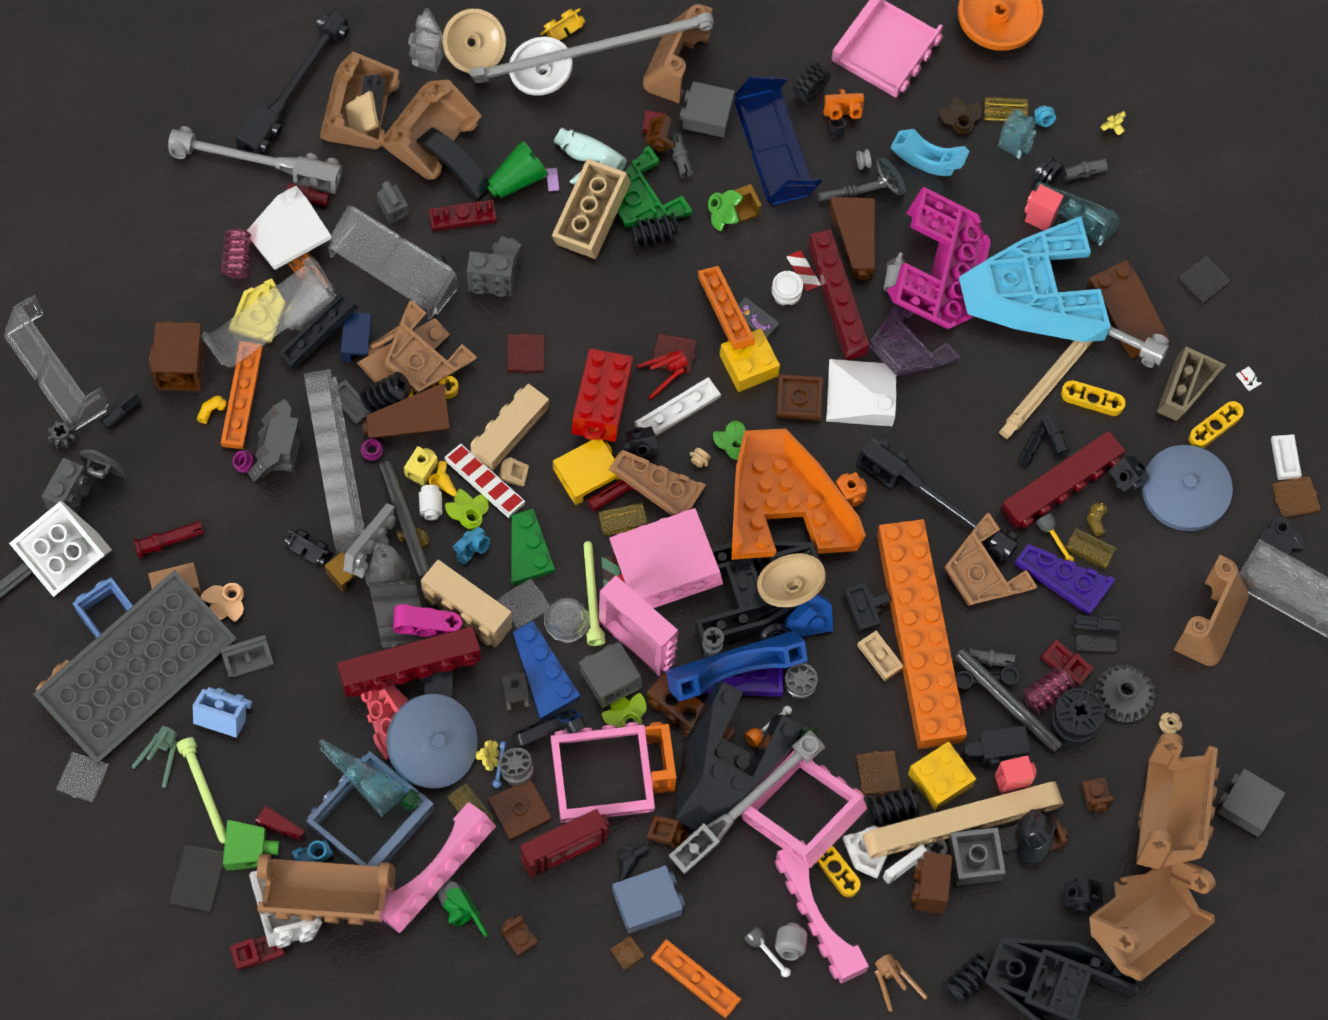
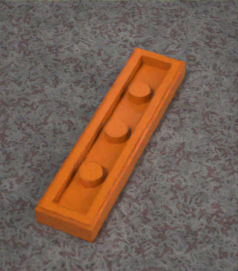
M667 939L651 957V960L725 1019L741 1001L740 997Z

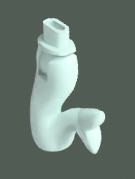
M561 128L554 139V143L561 146V150L576 160L586 161L590 159L621 171L625 168L627 160L624 156L590 136L574 132L572 129L568 131ZM578 173L569 182L572 184H576L580 173Z

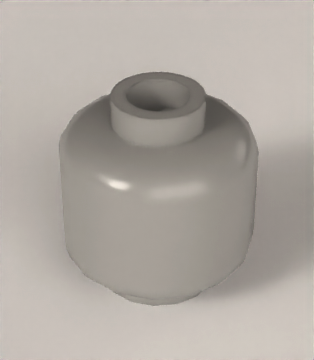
M788 923L780 927L777 931L775 949L778 954L786 960H796L803 956L807 946V932L796 923Z

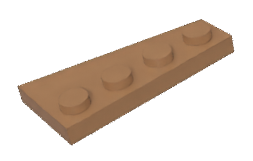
M436 318L412 330L434 350L450 335ZM392 342L356 362L374 382L387 378L388 375H394L384 365Z
M624 450L618 453L608 469L671 516L685 510H690L706 486L702 482L693 481L685 475L669 471L668 468L652 464L649 460Z

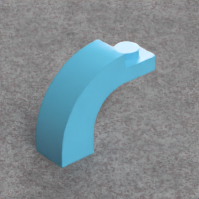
M914 129L899 131L890 147L901 159L927 173L940 176H951L955 169H960L965 164L970 152L965 146L953 148L935 146L923 139Z

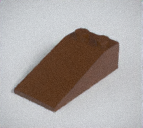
M1127 260L1089 278L1086 290L1101 289L1111 327L1144 342L1148 337L1152 338L1153 334H1161L1168 340L1170 339L1138 275ZM1120 341L1131 359L1140 355V349Z

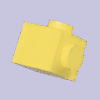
M417 446L404 467L405 477L425 486L429 477L438 466L436 454L428 448L422 449Z

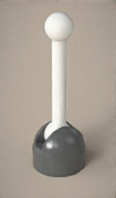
M757 926L744 938L745 941L752 947H761L781 970L782 976H790V969L785 968L764 944L765 934Z

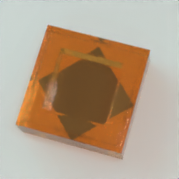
M631 936L610 950L623 970H626L644 957Z

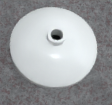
M551 37L533 38L524 42L515 50L510 62L567 49V47L561 41ZM572 58L509 74L514 85L522 92L530 95H545L556 91L564 85L571 74L573 62Z

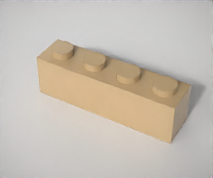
M529 383L524 389L520 388L514 395V400L502 407L495 421L491 420L487 424L485 432L481 436L478 435L474 438L470 445L471 453L493 471L549 409V399Z

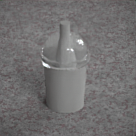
M899 252L898 257L892 258L887 263L883 287L886 292H888L887 289L896 285L900 266L907 263L902 258L903 253Z

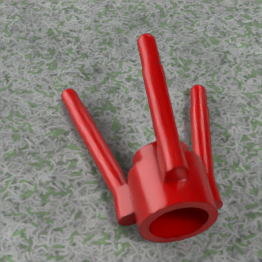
M682 350L674 353L671 352L636 365L637 369L651 365L650 368L652 370L667 365L670 371L675 370L648 398H654L678 375L685 372L683 367L688 365V361Z

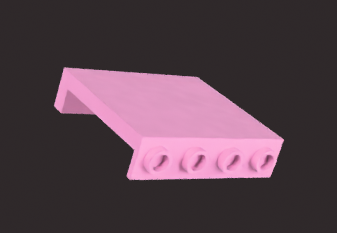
M869 0L833 49L832 61L897 98L900 92L904 93L907 90L910 78L917 76L921 69L920 64L929 59L933 46L937 47L943 38V35H941L943 26L939 25L937 29H934L885 0Z
M695 508L682 511L668 518H662L647 525H641L624 533H618L609 538L625 584L652 608L723 584L720 570Z

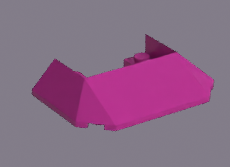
M923 187L906 214L913 217L910 228L939 242L931 275L904 263L900 266L896 285L890 287L887 291L893 303L946 329H950L973 318L972 315L967 314L959 277L987 260L991 241L988 234H984L979 224L981 220L977 213Z

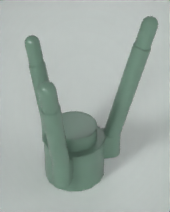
M162 726L133 763L132 768L135 769L148 753L147 759L151 760L158 748L164 751L170 748L162 787L166 788L177 748L176 744L178 742L175 740L178 734L174 730Z

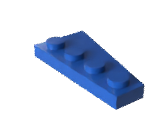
M531 621L513 631V637L521 662L523 663L540 721L580 699V694L534 622Z

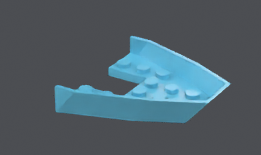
M1079 216L1024 238L961 275L959 281L967 314L1013 329L1080 342L1105 340L1110 329V322L1101 289L1058 292L1050 260L1089 257L1091 251L1082 217Z

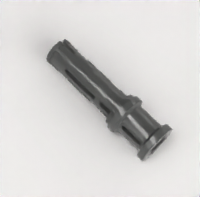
M717 627L708 628L703 634V659L719 654L723 648L724 634Z

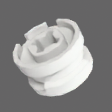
M783 271L774 277L772 296L775 301L783 306L796 304L802 296L803 281L801 277L791 271Z

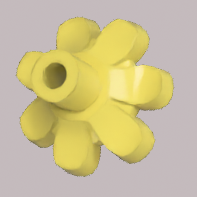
M1125 111L1118 113L1115 118L1113 115L1107 118L1109 122L1102 124L1101 128L1104 131L1108 128L1114 129L1117 135L1124 132L1121 122L1124 121L1123 118L1126 116Z
M492 740L486 741L484 748L477 751L475 756L476 760H482L483 766L488 771H493L494 767H498L499 760L496 757L500 756V751L497 749L498 743Z

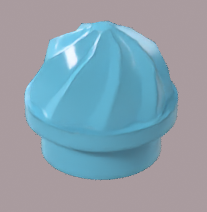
M1043 105L1035 110L1034 116L1038 125L1048 127L1054 123L1056 115L1052 107Z

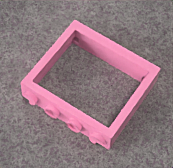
M615 576L600 590L599 624L660 677L666 670L671 669L676 664L678 630L620 578Z
M638 722L627 723L622 728H616L615 725H606L601 727L602 730L592 731V728H584L578 731V733L571 734L565 731H557L554 736H551L561 823L570 822L595 809H598L600 815L605 814L606 818L654 812L655 805L644 725H639ZM638 735L646 800L567 809L559 744Z
M794 750L776 769H778L796 751ZM802 759L741 814V817L750 826L811 868L867 810L864 801L865 796L857 788L852 789L841 777L831 775L825 766H818L813 760L807 764ZM799 768L849 801L807 846L758 811Z

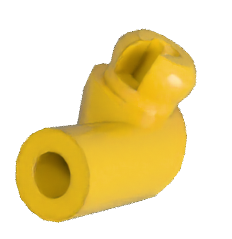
M214 396L202 404L196 418L197 421L206 424L211 412L216 408L219 411L224 410L227 401L222 399V396Z

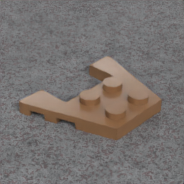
M410 300L384 365L393 373L400 372L405 375L409 381L410 388L418 394L473 362L477 356L461 344L448 360L443 358L412 331L426 312Z
M990 513L984 515L944 566L945 571L968 606L1037 588L1027 570L1007 582L981 542L1000 530Z

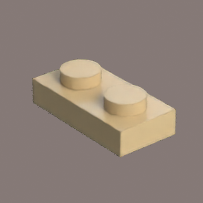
M877 631L858 642V648L884 681L904 668L903 664Z

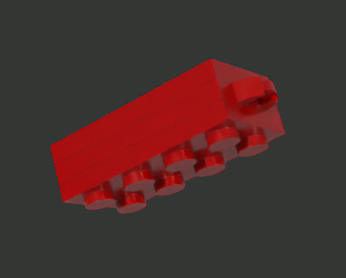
M589 348L573 414L571 434L584 436L586 439L599 441L602 439L616 442L632 373L633 356Z

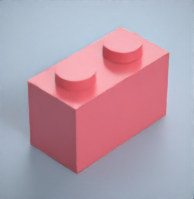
M1040 184L1037 191L1032 190L1027 200L1028 204L1024 210L1027 213L1025 222L1043 231L1051 228L1058 215L1064 195Z
M1028 756L1002 761L995 774L1000 795L1029 788L1033 783L1034 776H1036V768L1034 763L1030 762Z

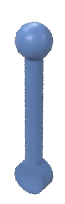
M501 741L499 760L507 749L506 741ZM499 761L496 779L492 783L494 788H500L502 785Z

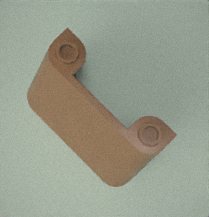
M701 4L693 5L670 23L690 19L702 13L712 14L713 8ZM697 27L662 36L644 75V89L651 94L680 104L684 93L682 90V78L686 64L678 55L683 45L694 48L695 43L699 41L707 44L711 35V29L701 31Z
M352 51L339 65L335 73L320 138L328 142L375 150L383 147L381 140L385 132L384 129H381L388 95L392 91H396L399 86V70ZM376 74L379 77L385 78L381 121H378L379 126L371 130L366 135L349 128L345 105L355 100L356 96L360 97L362 95L363 76Z
M450 80L430 81L414 96L384 135L381 144L387 151L422 177L432 180L441 174L442 164L439 162L440 159L435 155L431 156L416 142L417 139L433 127L454 141L460 132H470L478 125L477 121L482 115Z
M1219 555L1205 581V584L1210 585L1212 588L1211 598L1218 601L1211 619L1208 620L1201 616L1191 618L1174 648V651L1207 666H1214L1221 660L1249 598L1248 590L1236 564L1222 555Z

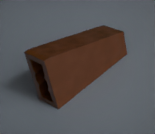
M831 197L829 211L850 277L857 278L858 280L873 279L875 269V198Z
M439 384L366 415L367 421H362L364 435L368 434L369 439H380L450 430L445 385Z

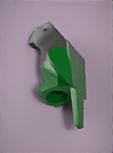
M448 879L437 891L441 905L449 912L448 922L454 926H462L473 917L482 934L487 937L488 933L467 889Z

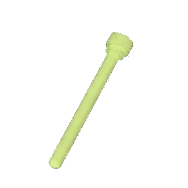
M586 541L583 546L590 629L586 637L588 645L599 646L605 643V633L599 627L593 545L590 541Z
M193 737L183 739L176 746L179 753L187 758L220 843L224 844L226 831L195 755L197 752L195 739Z

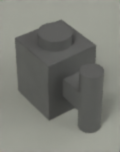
M385 181L382 184L383 189L377 193V200L389 224L408 216L409 209L398 186H392L390 181Z

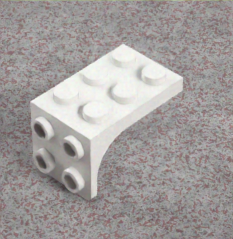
M254 871L249 876L258 905V902H262L266 883L261 881L257 877V871ZM260 913L269 947L276 946L277 948H282L290 945L293 941H310L314 939L322 924L321 918H315L314 922L301 921L300 916H291L290 920L276 919V915Z

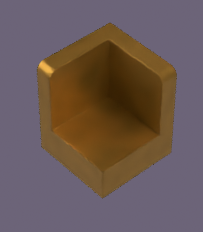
M749 184L734 190L743 196V200L735 206L739 221L744 222L760 216L761 203L752 185Z
M343 552L325 565L326 574L339 589L345 592L347 590L346 583L356 575L343 571L345 554Z

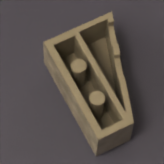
M1185 347L1176 357L1157 412L1177 421L1226 364Z

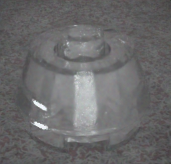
M563 598L553 602L547 608L544 615V625L547 632L553 638L566 643L576 641L582 637L590 624V616L586 607L579 601L571 598Z

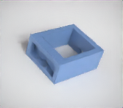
M112 578L100 581L93 590L79 595L75 602L72 603L76 612L95 638L101 633L85 611L112 593L126 611L132 607V604Z

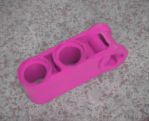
M400 604L394 607L393 630L399 634L434 637L457 631L462 626V619L455 612L414 607L408 604Z

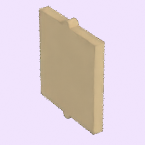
M372 91L360 97L356 96L355 100L345 105L349 128L368 135V132L379 126Z

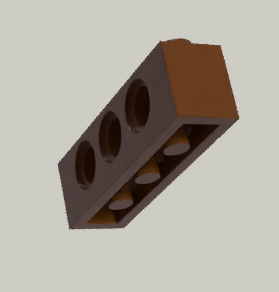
M665 672L647 691V703L655 711L660 710L663 712L670 724L674 726L677 724L682 728L683 734L688 738L704 704L696 697L678 701L674 706L668 705L666 700L670 698L677 700V698L669 691L667 674ZM692 713L696 718L687 720L684 718V715ZM727 725L722 738L732 742L735 738L736 730Z

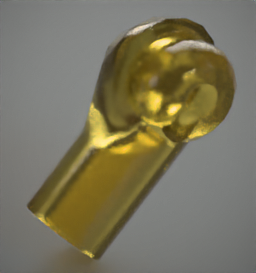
M1103 503L1092 505L1087 516V521L1096 537L1105 533V529L1100 521L1104 513H1107V507Z
M415 527L421 546L429 544V533L424 529ZM396 531L399 542L405 541L403 531Z

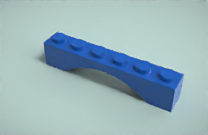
M791 631L668 669L666 674L669 691L678 701H683L701 695L714 683L736 674L766 668H788L807 662L805 640L795 631Z

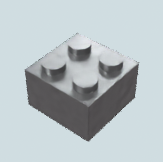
M998 828L950 834L948 845L950 855H952L955 886L1003 880L1006 872Z

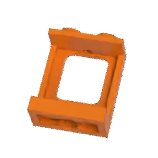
M662 722L651 723L645 727L647 744L660 742L664 769L651 772L653 794L675 792L676 772L669 724H663Z

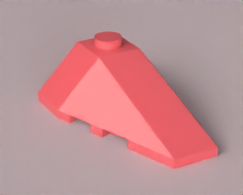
M394 685L387 686L379 691H368L361 695L362 701L367 703L369 715H367L368 722L373 724L375 730L373 735L374 742L385 760H390L386 743L390 721L396 711L408 701Z

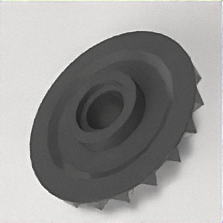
M1118 664L1114 667H1109L1101 674L1095 687V694L1100 698L1104 706V714L1119 722H1135L1145 717L1152 709L1156 696L1155 686H1153L1151 678H1148L1145 671L1139 670L1137 666L1132 667L1128 664ZM1121 688H1128L1131 691V695L1124 694Z

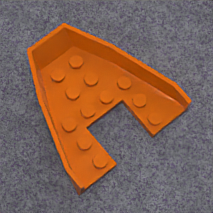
M787 429L744 431L735 475L732 560L774 557L777 551L766 519L803 517L817 554L858 551L866 536L860 517L816 459Z

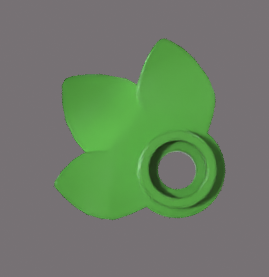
M728 190L723 194L714 193L710 196L708 208L712 213L711 222L717 230L722 231L725 223L735 224L739 222L735 206L743 200V196L740 193Z
M734 420L727 425L726 431L713 432V440L716 446L725 449L732 459H738L744 431H746L745 426L740 421Z

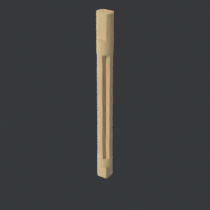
M1074 340L1007 418L1006 424L998 433L1007 440L1015 430H1019L1093 341L1080 342Z

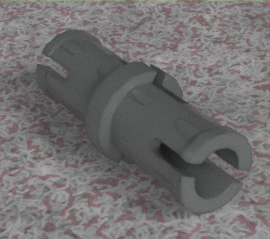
M674 134L669 137L675 143L674 148H672L674 153L672 156L673 160L677 163L680 177L685 178V173L687 177L693 175V170L689 162V151L685 149L682 135L677 134L678 139H676Z
M1104 158L1091 162L1082 161L1078 165L1063 168L1062 173L1064 180L1067 182L1076 178H1088L1092 174L1105 172L1108 170V165Z
M968 649V653L980 664H987L988 667H993V665L1014 667L1015 654L995 652L994 649H989V651Z

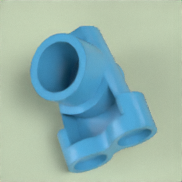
M480 527L465 532L463 539H460L453 545L454 550L457 552V560L465 565L475 552L480 554L486 552L490 545V539Z
M326 839L323 841H313L309 847L304 849L299 847L292 851L296 861L322 863L334 855ZM317 851H324L321 856L316 857Z

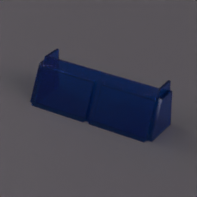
M750 76L735 93L734 103L749 147L753 150L752 156L767 201L773 205L806 197L816 189L823 179L810 178L780 89L789 79L779 78V76Z

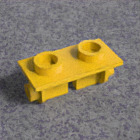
M580 8L574 12L572 9L566 11L561 15L563 19L557 23L555 20H552L544 25L545 30L541 33V36L546 33L547 37L560 41L567 37L564 28L568 30L569 34L582 28L585 20L582 16L577 15Z

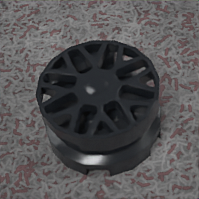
M1048 155L1045 158L1047 161H1042L1036 169L1032 180L1050 188L1061 174L1064 164L1056 162L1053 156Z

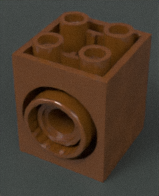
M170 320L155 322L154 342L150 346L149 365L157 390L202 391L206 342L201 323L194 321L175 323Z

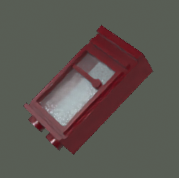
M595 809L520 845L523 852L520 858L530 878L536 877V872L541 871V873L545 872L544 868L546 867L549 870L601 845L602 841L606 843L607 834L609 833L608 827H610L605 814L600 815L598 809Z

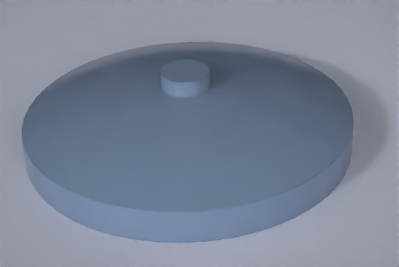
M1192 445L1172 446L1154 456L1146 468V472L1150 476L1144 482L1145 486L1142 488V495L1146 506L1160 522L1171 528L1182 531H1197L1208 528L1221 519L1230 505L1233 493L1230 474L1222 461L1208 450Z
M427 694L408 700L396 711L388 727L386 743L390 761L402 778L415 786L433 789L449 786L460 780L468 772L476 756L478 738L473 719L459 702L448 696Z

